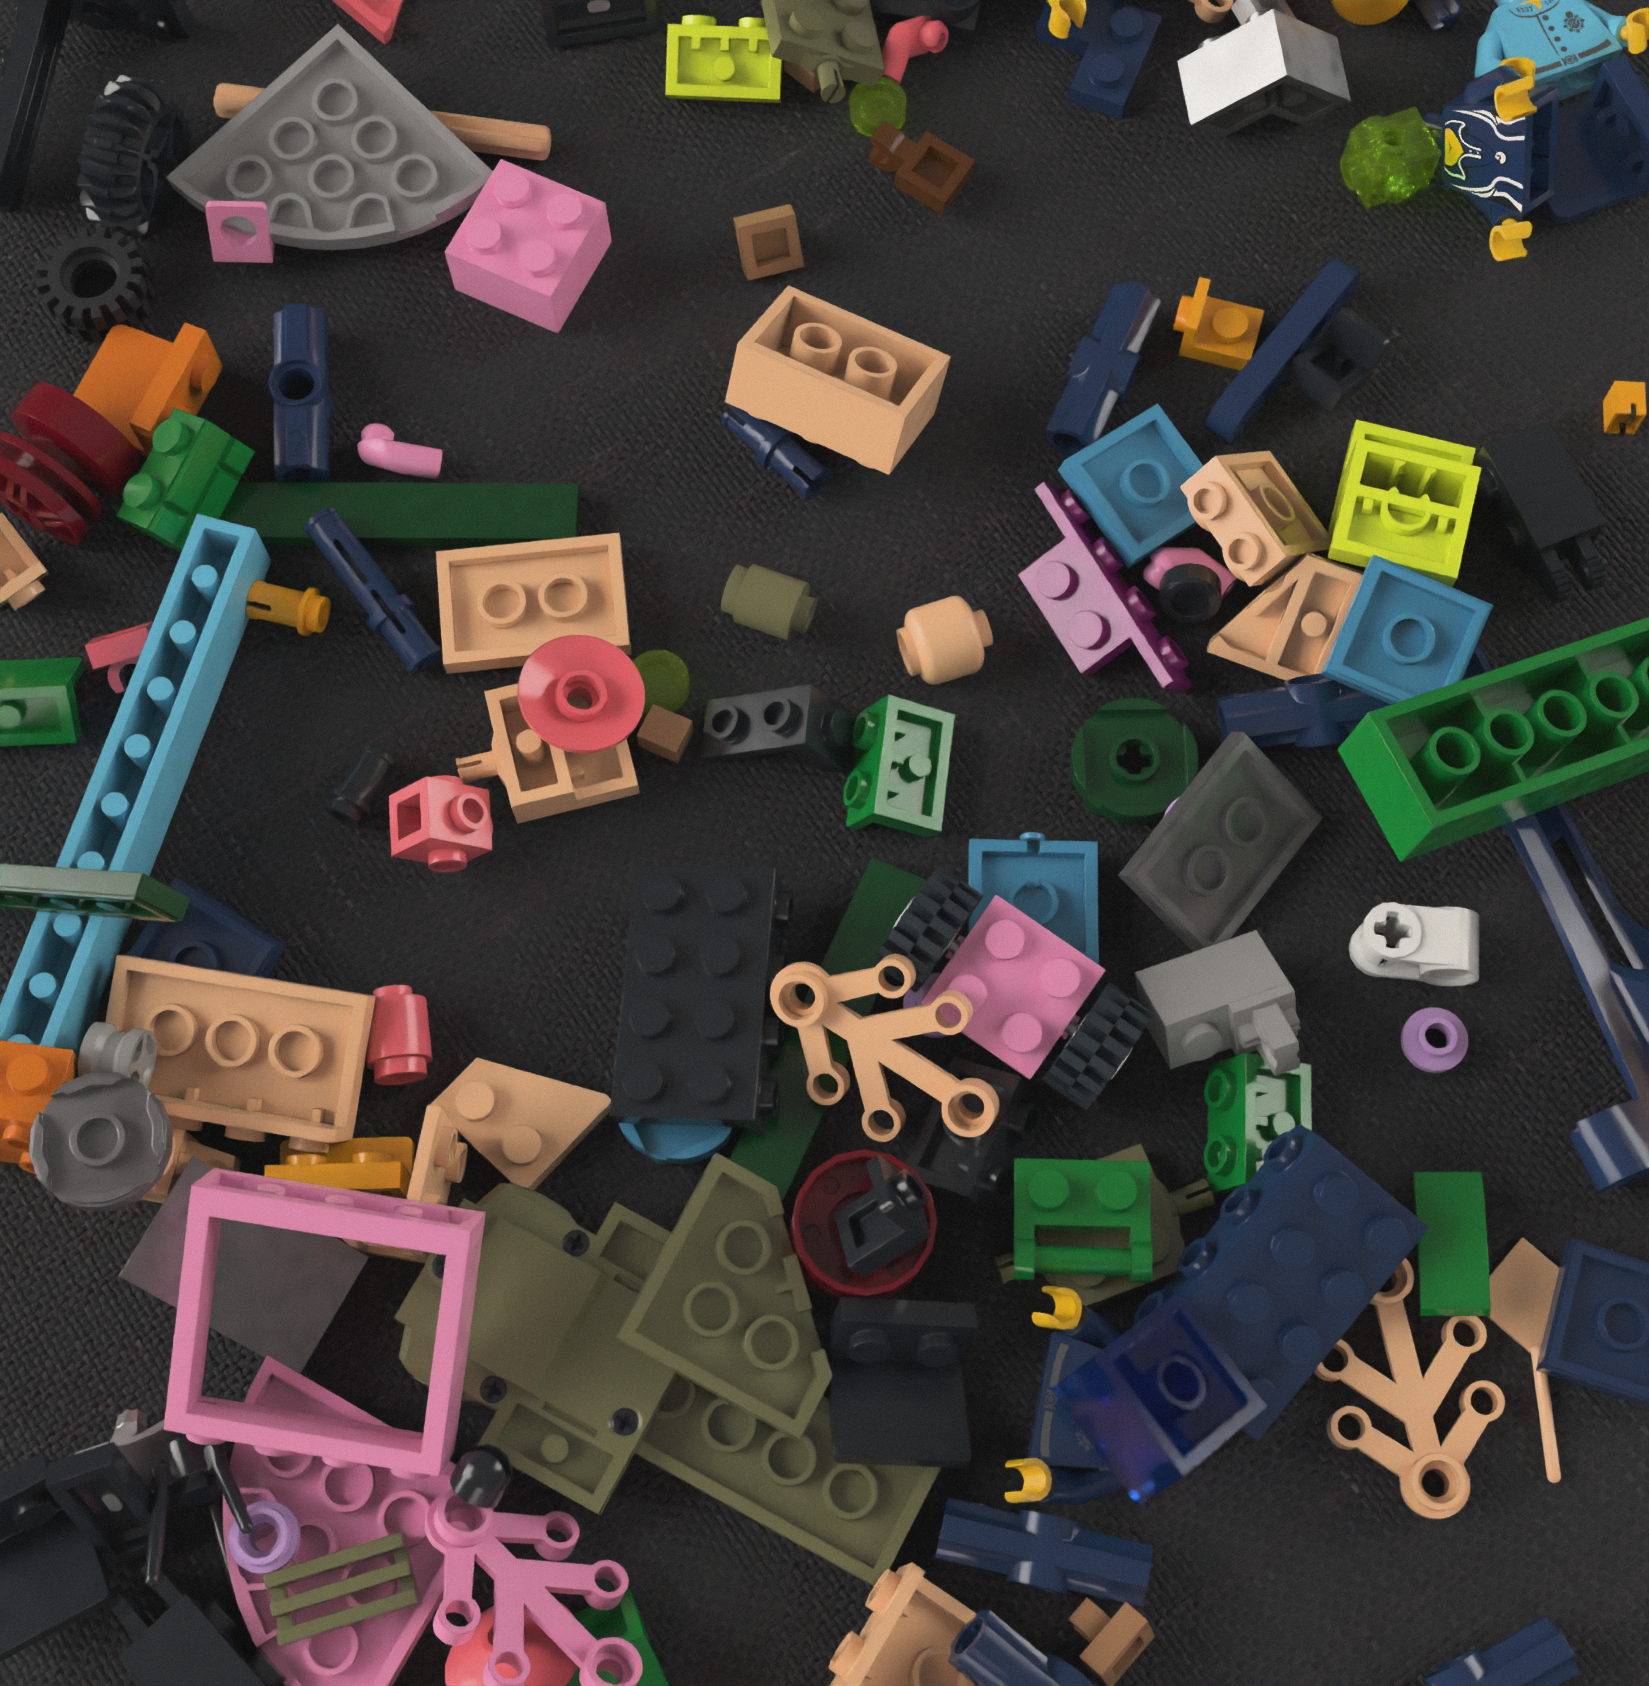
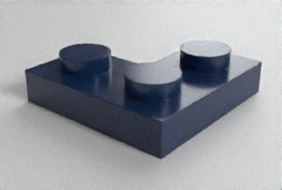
M1085 0L1086 14L1083 27H1077L1070 19L1071 26L1068 37L1060 39L1049 30L1048 23L1052 7L1046 2L1036 24L1034 39L1084 55L1069 88L1068 102L1122 119L1159 33L1162 16L1116 0Z

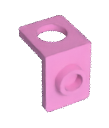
M207 202L205 211L213 262L273 263L276 244L271 240L267 205L264 202ZM230 217H243L254 224L257 232L254 236L247 235L222 223Z

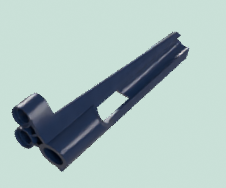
M1478 642L1462 680L1492 670ZM1564 803L1506 823L1503 826L1528 874L1534 881L1633 1098L1575 1123L1577 1129L1570 1135L1597 1191L1601 1192L1610 1188L1616 1190L1649 1176V932L1622 913ZM1561 836L1564 837L1633 969L1613 962L1608 955L1551 847V844Z

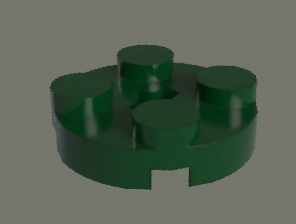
M1123 698L1108 702L1096 711V715L1088 719L1084 726L1082 724L1076 733L1070 755L1072 781L1075 789L1083 798L1086 809L1095 816L1106 817L1123 824H1146L1163 818L1169 805L1183 794L1196 777L1198 770L1197 744L1192 732L1185 723L1181 726L1174 717L1167 714L1168 708L1148 699ZM1128 748H1136L1140 758L1150 759L1151 767L1142 768L1140 774H1130L1126 768L1118 765L1117 760L1125 757Z

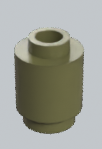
M752 564L750 568L736 565L728 578L723 592L721 611L733 615V622L790 641L796 631L803 634L807 632L815 613L817 599L809 596L810 583L757 564Z

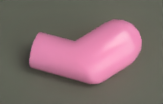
M369 424L362 430V441L357 444L358 454L366 464L400 474L438 479L442 462V449L393 441V431L383 424Z
M1160 547L1149 556L1152 561L1143 570L1144 579L1159 590L1160 580L1169 569L1186 563L1204 565L1212 569L1221 580V601L1229 594L1238 580L1230 570L1199 548Z

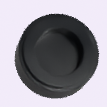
M1195 563L1177 565L1169 569L1160 580L1159 606L1168 618L1184 624L1204 622L1212 618L1220 609L1221 580L1212 569L1204 565Z

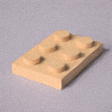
M619 533L436 551L443 665L447 674L524 666L529 656L541 645L552 639L567 635L597 637L617 646L626 655H632L622 545Z

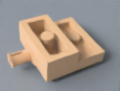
M518 683L484 691L494 731L491 744L492 751L456 758L459 777L463 780V784L499 775L500 780L507 788L517 824L640 794L627 738L608 750L596 753H574L552 746L540 738L524 719L518 703ZM575 696L567 700L571 706L577 709L589 708L588 702L581 697Z

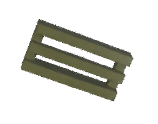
M402 1532L263 1574L266 1589H269L272 1602L269 1604L272 1617H275L278 1631H276L279 1646H286L421 1604L405 1534ZM389 1553L394 1555L395 1564L288 1597L286 1585ZM394 1580H400L402 1589L400 1593L304 1623L294 1624L292 1612Z

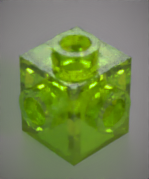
M1416 106L1386 117L1372 116L1351 129L1344 154L1340 160V170L1346 186L1350 190H1356L1366 209L1384 202L1396 204L1408 199L1417 190L1429 186L1441 156V151Z

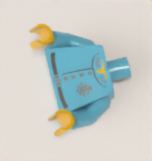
M1494 0L1498 8L1493 11L1485 33L1478 40L1474 76L1476 79L1499 66L1508 65L1513 67L1523 78L1532 76L1534 78V85L1558 86L1559 101L1591 89L1602 63L1619 57L1623 49L1622 47H1628L1629 52L1632 54H1639L1646 50L1647 40H1649V8L1638 9L1629 14L1628 17L1611 15L1585 0Z

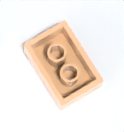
M788 285L738 342L725 402L748 412L757 419L767 420L802 436L811 443L823 445L856 460L865 467L874 468L889 475L934 415L951 356Z

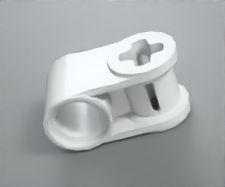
M1395 902L1382 903L1369 912L1363 924L1351 936L1349 943L1350 958L1359 970L1373 977L1416 980L1431 985L1449 987L1473 984L1479 979V915L1473 910L1461 907L1445 906L1434 908L1398 904ZM1376 932L1383 933L1384 936L1377 935ZM1386 944L1391 945V946H1395V947H1394V948H1389V947H1386Z

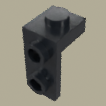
M811 684L712 699L707 703L701 755L707 760L714 762L791 751L824 773L845 770L847 749L852 739L851 711Z

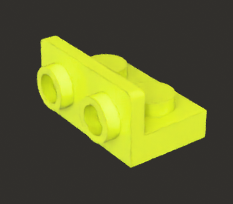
M687 15L682 17V24H668L666 97L670 99L781 103L783 60L774 58L771 55L765 19L747 17L739 19V27L716 26V18Z

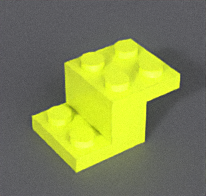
M1356 420L1351 432L1328 529V534L1332 537L1327 558L1366 568L1369 559L1373 555H1377L1453 587L1458 577L1481 467L1472 465L1476 448Z

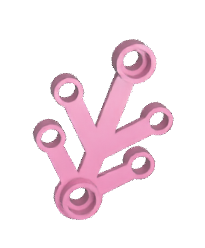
M453 1489L441 1494L432 1502L425 1518V1531L431 1544L445 1554L444 1599L441 1601L433 1620L434 1632L442 1642L452 1646L467 1643L473 1637L480 1622V1607L472 1599L474 1560L494 1580L493 1651L483 1670L482 1677L485 1686L525 1685L531 1671V1662L528 1655L524 1652V1612L580 1668L579 1679L581 1686L637 1685L643 1670L642 1659L637 1649L628 1641L618 1637L602 1638L597 1641L551 1594L583 1595L586 1602L593 1608L611 1610L620 1603L628 1588L629 1578L627 1572L615 1561L601 1560L593 1565L551 1562L566 1559L572 1553L577 1543L580 1529L577 1521L571 1515L561 1511H553L545 1516L494 1512L493 1508H481L467 1503ZM452 1521L462 1522L470 1531L457 1530L449 1523ZM546 1531H560L564 1534L567 1541L560 1543L553 1541L548 1537ZM502 1543L534 1544L536 1551L543 1558L550 1561L516 1559ZM604 1578L609 1580L614 1585L615 1591H603L596 1585L595 1579ZM451 1612L460 1613L467 1619L468 1625L462 1627L454 1626L447 1620L446 1614ZM502 1663L511 1665L517 1671L518 1677L513 1679L502 1677L497 1672L496 1665ZM596 1672H610L615 1676L618 1685L603 1681Z

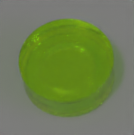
M880 77L875 87L863 83L857 84L852 90L849 99V116L852 125L860 133L869 137L873 135L883 120L899 130L906 119L907 99L905 92L896 82Z
M650 650L639 655L633 662L639 670L644 684L645 704L643 711L648 713L652 704L671 712L677 710L686 701L690 691L689 674L683 660L667 650Z

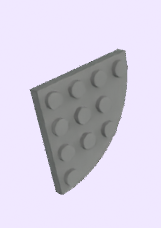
M337 24L166 178L173 189L205 214L208 201L264 202L267 205L271 240L275 244L302 249L343 250L393 243L424 233L452 220L472 207L493 171ZM230 217L222 223L247 235L254 236L257 232L254 224L243 217Z

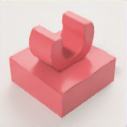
M153 621L93 638L85 645L93 669L110 665L108 682L116 693L124 692L127 689L126 681L122 675L123 667L127 664H137Z

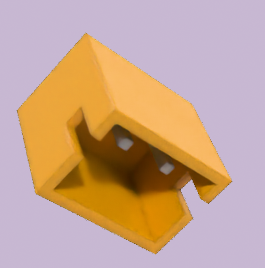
M1614 381L1603 400L1604 433L1619 434L1620 423H1625V434L1634 435L1647 415L1645 382Z

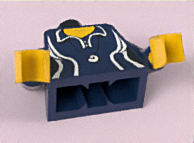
M1508 65L1499 66L1470 81L1463 94L1445 105L1443 114L1429 112L1423 118L1418 134L1421 146L1442 151L1441 180L1445 186L1463 193V196L1489 219L1493 228L1489 240L1492 256L1498 262L1526 257L1527 251L1523 246L1522 239L1531 236L1532 224L1528 221L1523 222L1521 216H1524L1552 197L1555 191L1559 87L1553 85H1534V78L1532 76L1523 78L1513 67Z

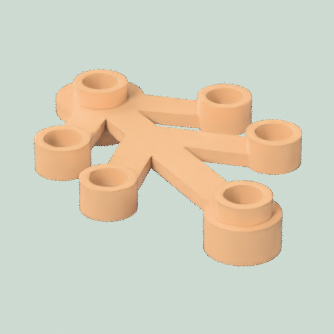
M890 954L872 968L832 976L820 966L810 962L792 963L776 975L770 989L771 1004L775 1013L783 1022L798 1029L809 1071L806 1089L813 1101L820 1105H833L846 1094L850 1087L848 1071L843 1065L832 1059L827 1027L847 1040L865 1109L862 1116V1127L871 1139L878 1142H887L894 1139L903 1128L906 1120L902 1105L890 1097L882 1064L942 1102V1118L946 1126L955 1134L963 1137H976L985 1133L990 1128L999 1112V1098L990 1084L978 1078L959 1080L898 1040V1038L935 1031L944 1035L958 1034L966 1027L973 1014L972 1004L966 995L959 991L948 990L941 993L931 1004L864 1017L841 1003L875 993H880L886 998H899L903 996L916 980V969L911 960L901 954ZM895 966L899 968L904 975V984L902 986L889 984L884 977L885 967ZM797 984H806L813 989L815 994L814 1003L806 1004L798 999L795 992ZM943 1003L955 1004L961 1012V1021L956 1023L946 1021L940 1013V1005ZM825 1073L833 1076L838 1083V1091L830 1093L823 1090L818 1081L819 1074ZM971 1093L979 1096L984 1103V1111L974 1113L967 1110L963 1104V1095ZM884 1110L888 1112L894 1120V1127L884 1129L878 1126L874 1120V1111Z
M1405 1258L1390 1276L1392 1279L1391 1290L1389 1292L1378 1291L1369 1302L1375 1307L1393 1381L1354 1356L1350 1345L1342 1339L1333 1347L1343 1356L1344 1365L1342 1370L1339 1372L1329 1371L1321 1362L1314 1373L1324 1381H1342L1404 1423L1411 1450L1373 1428L1367 1413L1356 1406H1344L1332 1413L1327 1422V1434L1335 1446L1344 1450L1357 1448L1397 1475L1400 1481L1401 1495L1406 1504L1415 1513L1429 1519H1443L1456 1514L1466 1504L1470 1494V1478L1464 1463L1486 1425L1496 1420L1503 1413L1505 1398L1501 1389L1496 1384L1487 1380H1479L1466 1386L1460 1393L1458 1401L1461 1415L1440 1445L1433 1415L1468 1357L1484 1346L1487 1339V1330L1482 1320L1477 1316H1453L1447 1320L1441 1330L1443 1344L1422 1377L1403 1299L1409 1294L1414 1284L1412 1266ZM1457 1323L1467 1324L1473 1330L1475 1340L1472 1346L1465 1347L1456 1342L1453 1336V1329ZM1475 1390H1482L1491 1397L1493 1406L1488 1415H1482L1472 1407L1471 1396ZM1343 1415L1352 1416L1359 1422L1361 1432L1357 1440L1345 1439L1340 1434L1338 1422ZM1427 1471L1438 1473L1444 1481V1491L1439 1497L1430 1496L1423 1489L1422 1478Z

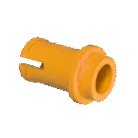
M256 580L250 587L247 601L258 602L257 606H246L247 616L251 619H261L295 627L302 636H310L312 632L322 633L327 626L331 610L330 599L321 596L317 588L310 587L303 592L269 584L263 580Z

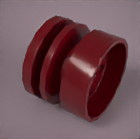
M36 382L11 413V420L26 440L8 432L0 431V502L10 512L30 526L44 531L69 545H79L89 530L84 520L97 522L103 515L104 510L98 499L88 488L107 496H118L141 467L142 458L131 442L114 425L89 405L62 388L47 382Z
M862 1149L835 1155L811 1172L796 1197L789 1239L793 1253L797 1254L802 1274L808 1283L832 1300L839 1301L841 1296L888 1299L912 1281L931 1253L937 1217L931 1192L913 1168L891 1154ZM879 1154L899 1171L903 1169L910 1170L923 1186L928 1199V1204L923 1207L931 1237L863 1279L847 1265L834 1214L873 1189L867 1161Z

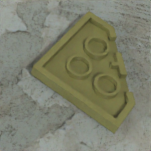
M716 1153L709 1162L614 1339L790 1437L801 1439L832 1378V1373L825 1349L821 1348L810 1311L812 1305L797 1254L793 1253L782 1215L784 1210L777 1186Z

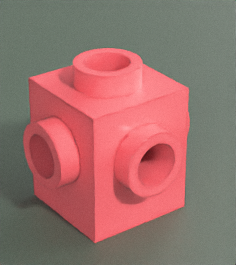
M442 775L435 777L426 776L389 796L391 856L428 863V868L435 872H456L465 869L468 861L492 850L493 821L490 814L489 790L464 785L463 780L456 776Z

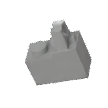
M1257 930L1135 972L1138 1001L1153 1012L1146 1027L1170 1069L1193 1061L1207 1059L1215 1053L1232 1048L1236 1056L1258 1050L1275 1076L1300 1067V1059L1297 1056L1299 1043L1296 1038L1298 1035L1297 1030H1300V1021L1296 1014L1295 991Z

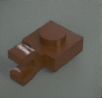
M883 120L871 136L870 143L875 147L868 156V162L883 171L894 172L897 170L893 186L943 215L973 173L974 159L927 131L920 141L915 143L905 137L893 125Z

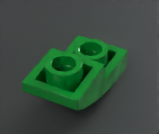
M1414 1172L1413 1196L1415 1216L1430 1227L1417 1242L1416 1250L1420 1316H1490L1489 1259L1482 1172Z

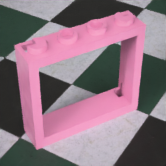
M213 1168L191 1185L163 1430L184 1433L188 1440L203 1445H217L226 1441L254 1445L255 1451L267 1456L282 1457L295 1452L320 1456L324 1463L337 1468H355L362 1464L391 1468L390 1472L393 1475L404 1479L420 1480L431 1475L439 1477L455 1452L486 1212ZM222 1218L446 1255L423 1433L201 1396Z

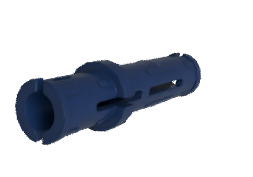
M331 506L313 515L305 523L303 530L312 538L337 572L339 578L346 584L370 616L367 623L372 631L377 635H384L396 653L405 662L407 669L412 675L419 674L436 663L443 654L442 649L439 645H436L414 615L415 604L408 595H399L369 552L366 551L342 520L337 509ZM345 548L368 579L367 583L363 582L342 554L341 550ZM379 598L385 601L386 605L406 630L404 634H402L378 601Z

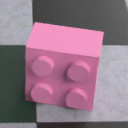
M500 159L445 250L455 290L558 334L612 242L606 203Z

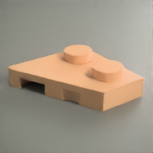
M1306 552L1210 639L1207 652L1285 681L1299 676L1321 673L1364 572Z
M476 1058L430 1105L442 1107L457 1128L459 1134L511 1184L535 1190L610 1112L611 1099L604 1093Z

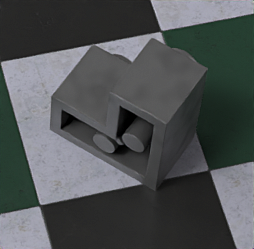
M1274 9L1252 14L1241 27L1224 36H1215L1203 41L1198 46V50L1177 61L1190 125L1221 137H1225L1270 113L1304 125L1351 101L1338 38Z

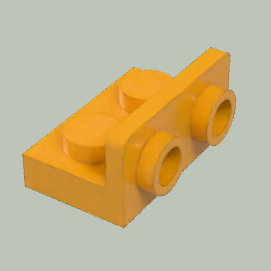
M410 1137L353 1138L348 1141L330 1143L328 1153H317L289 1148V1140H286L280 1146V1165H265L264 1176L406 1199L414 1166L415 1145Z

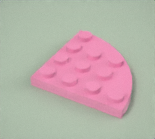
M268 1355L254 1378L244 1403L390 1427ZM235 1442L230 1460V1470L246 1506L258 1501L277 1502L291 1510L298 1520L301 1532L299 1548L293 1559L283 1568L402 1532L405 1534L421 1604L286 1646H279L276 1631H278L276 1618L272 1617L269 1604L272 1602L269 1589H266L263 1574L245 1570L237 1564L230 1553L228 1534L234 1520V1515H232L223 1495V1536L228 1571L237 1604L256 1647L261 1648L287 1678L283 1682L285 1686H393L444 1597L445 1554L436 1549L429 1541L425 1531V1518L432 1502L441 1494L452 1489L450 1477L456 1464L449 1461L439 1477L431 1475L425 1479L410 1480L393 1475L390 1472L391 1468L362 1464L355 1468H337L324 1463L320 1456L296 1452L282 1457L267 1456L255 1451L254 1445ZM452 1521L449 1523L457 1530L470 1531L462 1522ZM271 1524L260 1527L255 1535L257 1548L260 1551H267L275 1545L277 1541L275 1527ZM389 1553L286 1585L288 1597L395 1564L394 1555ZM394 1580L292 1612L294 1624L304 1623L402 1592L400 1580Z

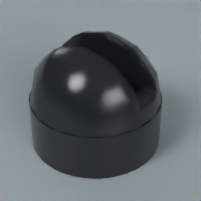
M490 1444L471 1448L462 1455L451 1474L450 1485L461 1499L471 1505L481 1508L496 1507L501 1502L510 1485L513 1469L509 1457L500 1448Z

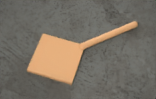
M1522 1237L1489 1276L1491 1311L1490 1316L1487 1317L1531 1354L1547 1479L1552 1483H1557L1561 1479L1548 1375L1536 1371L1560 1268Z

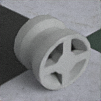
M95 1022L89 1027L80 1047L78 1058L79 1077L87 1073L117 1072L143 1083L147 1087L155 1068L157 1056L155 1035L151 1030L133 1028L128 1033L119 1032L114 1024Z

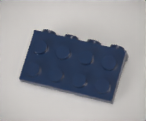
M1297 1125L1290 1131L1280 1134L1271 1142L1263 1157L1264 1164L1247 1185H1241L1230 1193L1221 1207V1217L1206 1236L1193 1241L1184 1250L1177 1264L1178 1270L1161 1291L1152 1293L1142 1302L1135 1314V1324L1130 1332L1133 1340L1149 1356L1256 1441L1262 1437L1430 1228L1327 1141L1302 1125Z

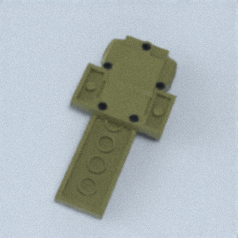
M500 1183L476 1204L465 1198L463 1199L458 1208L486 1212L461 1406L463 1404L468 1406H485L496 1412L478 1445L490 1444L500 1448L509 1457L512 1467L600 1516L635 1454L874 1587L881 1575L891 1568L941 1467L837 1463L832 1455L828 1398L822 1396L801 1439H794L614 1339L672 1233L615 1202L598 1233L595 1235L577 1225L571 1213L556 1202L534 1190L517 1184ZM436 1253L428 1255L425 1266L394 1317L405 1327L399 1359L407 1371L414 1376L413 1379L428 1388L430 1385L446 1255Z

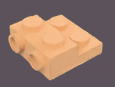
M1270 450L1214 456L1180 486L1188 498V507L1195 521L1203 529L1214 535L1223 548L1224 561L1229 570L1238 579L1246 582L1249 587L1274 582L1306 552L1323 558L1328 556L1332 540L1331 536Z

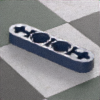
M1333 257L1218 399L1206 420L1205 428L1229 444L1236 441L1286 379L1284 375L1293 359L1314 344L1347 302L1357 286L1362 272L1339 257Z

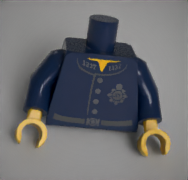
M1043 1286L1041 1291L1049 1293L1055 1301V1312L1053 1315L1033 1312L1032 1321L1040 1327L1061 1329L1063 1334L1052 1332L1047 1341L1027 1458L1009 1460L1005 1463V1468H1017L1022 1473L1024 1478L1022 1491L1005 1492V1499L1010 1503L1044 1501L1079 1506L1122 1489L1129 1475L1137 1474L1142 1470L1147 1445L1185 1453L1191 1429L1192 1412L1153 1404L1158 1372L1146 1367L1147 1363L1144 1353L1110 1320L1082 1305L1078 1294L1074 1290L1066 1287Z

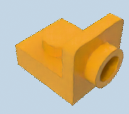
M1199 277L1194 297L1182 295L1173 330L1184 333L1179 356L1241 371L1252 358L1264 310L1207 296L1211 279Z

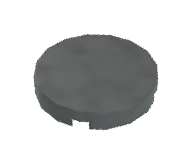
M117 1072L87 1073L62 1084L50 1096L53 1099L45 1106L43 1113L38 1112L31 1127L29 1156L37 1178L59 1200L85 1211H115L140 1200L160 1181L172 1156L173 1127L165 1105L143 1083Z

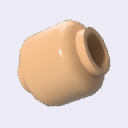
M959 596L947 597L912 608L905 615L904 627L897 629V640L910 676L919 674L926 683L931 685L944 683L979 671L984 662V647L993 645L991 628L984 611L980 609L972 612L969 604Z

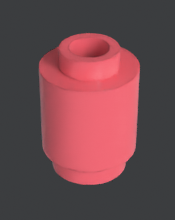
M390 985L375 989L373 995L376 996L366 1054V1067L374 1070L375 1083L380 1085H404L427 1078L426 1064L432 1061V1049L426 998L413 994L412 987L407 985Z

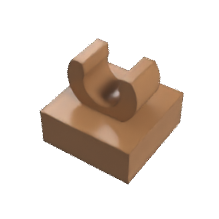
M790 204L733 218L742 268L748 281L804 267L796 216Z
M1086 1598L1069 1618V1621L1074 1625L1073 1628L1090 1643L1080 1655L1082 1662L1088 1672L1104 1686H1114L1155 1637L1148 1620L1127 1602L1123 1604L1111 1619L1096 1604Z

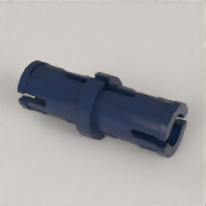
M731 404L728 406L738 415L734 418L729 412H724L721 424L726 429L731 430L756 452V461L762 467L768 470L775 469L798 489L807 500L817 497L825 489L816 480L821 478L825 483H829L833 470L821 463L797 442L798 434L767 420L757 419L748 412Z

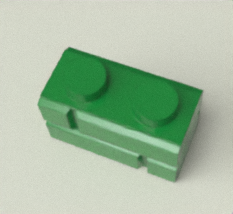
M174 408L169 418L163 421L155 430L152 439L153 448L140 472L133 476L126 484L123 492L124 502L116 517L141 530V532L156 541L182 552L197 514L215 519L220 518L255 451L231 437V435L215 424Z

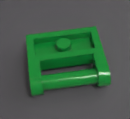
M1014 1158L1013 1280H1034L1036 1273L1129 1276L1130 1283H1151L1153 1256L1151 1243L1150 1161ZM1035 1232L1128 1234L1129 1248L1035 1246Z

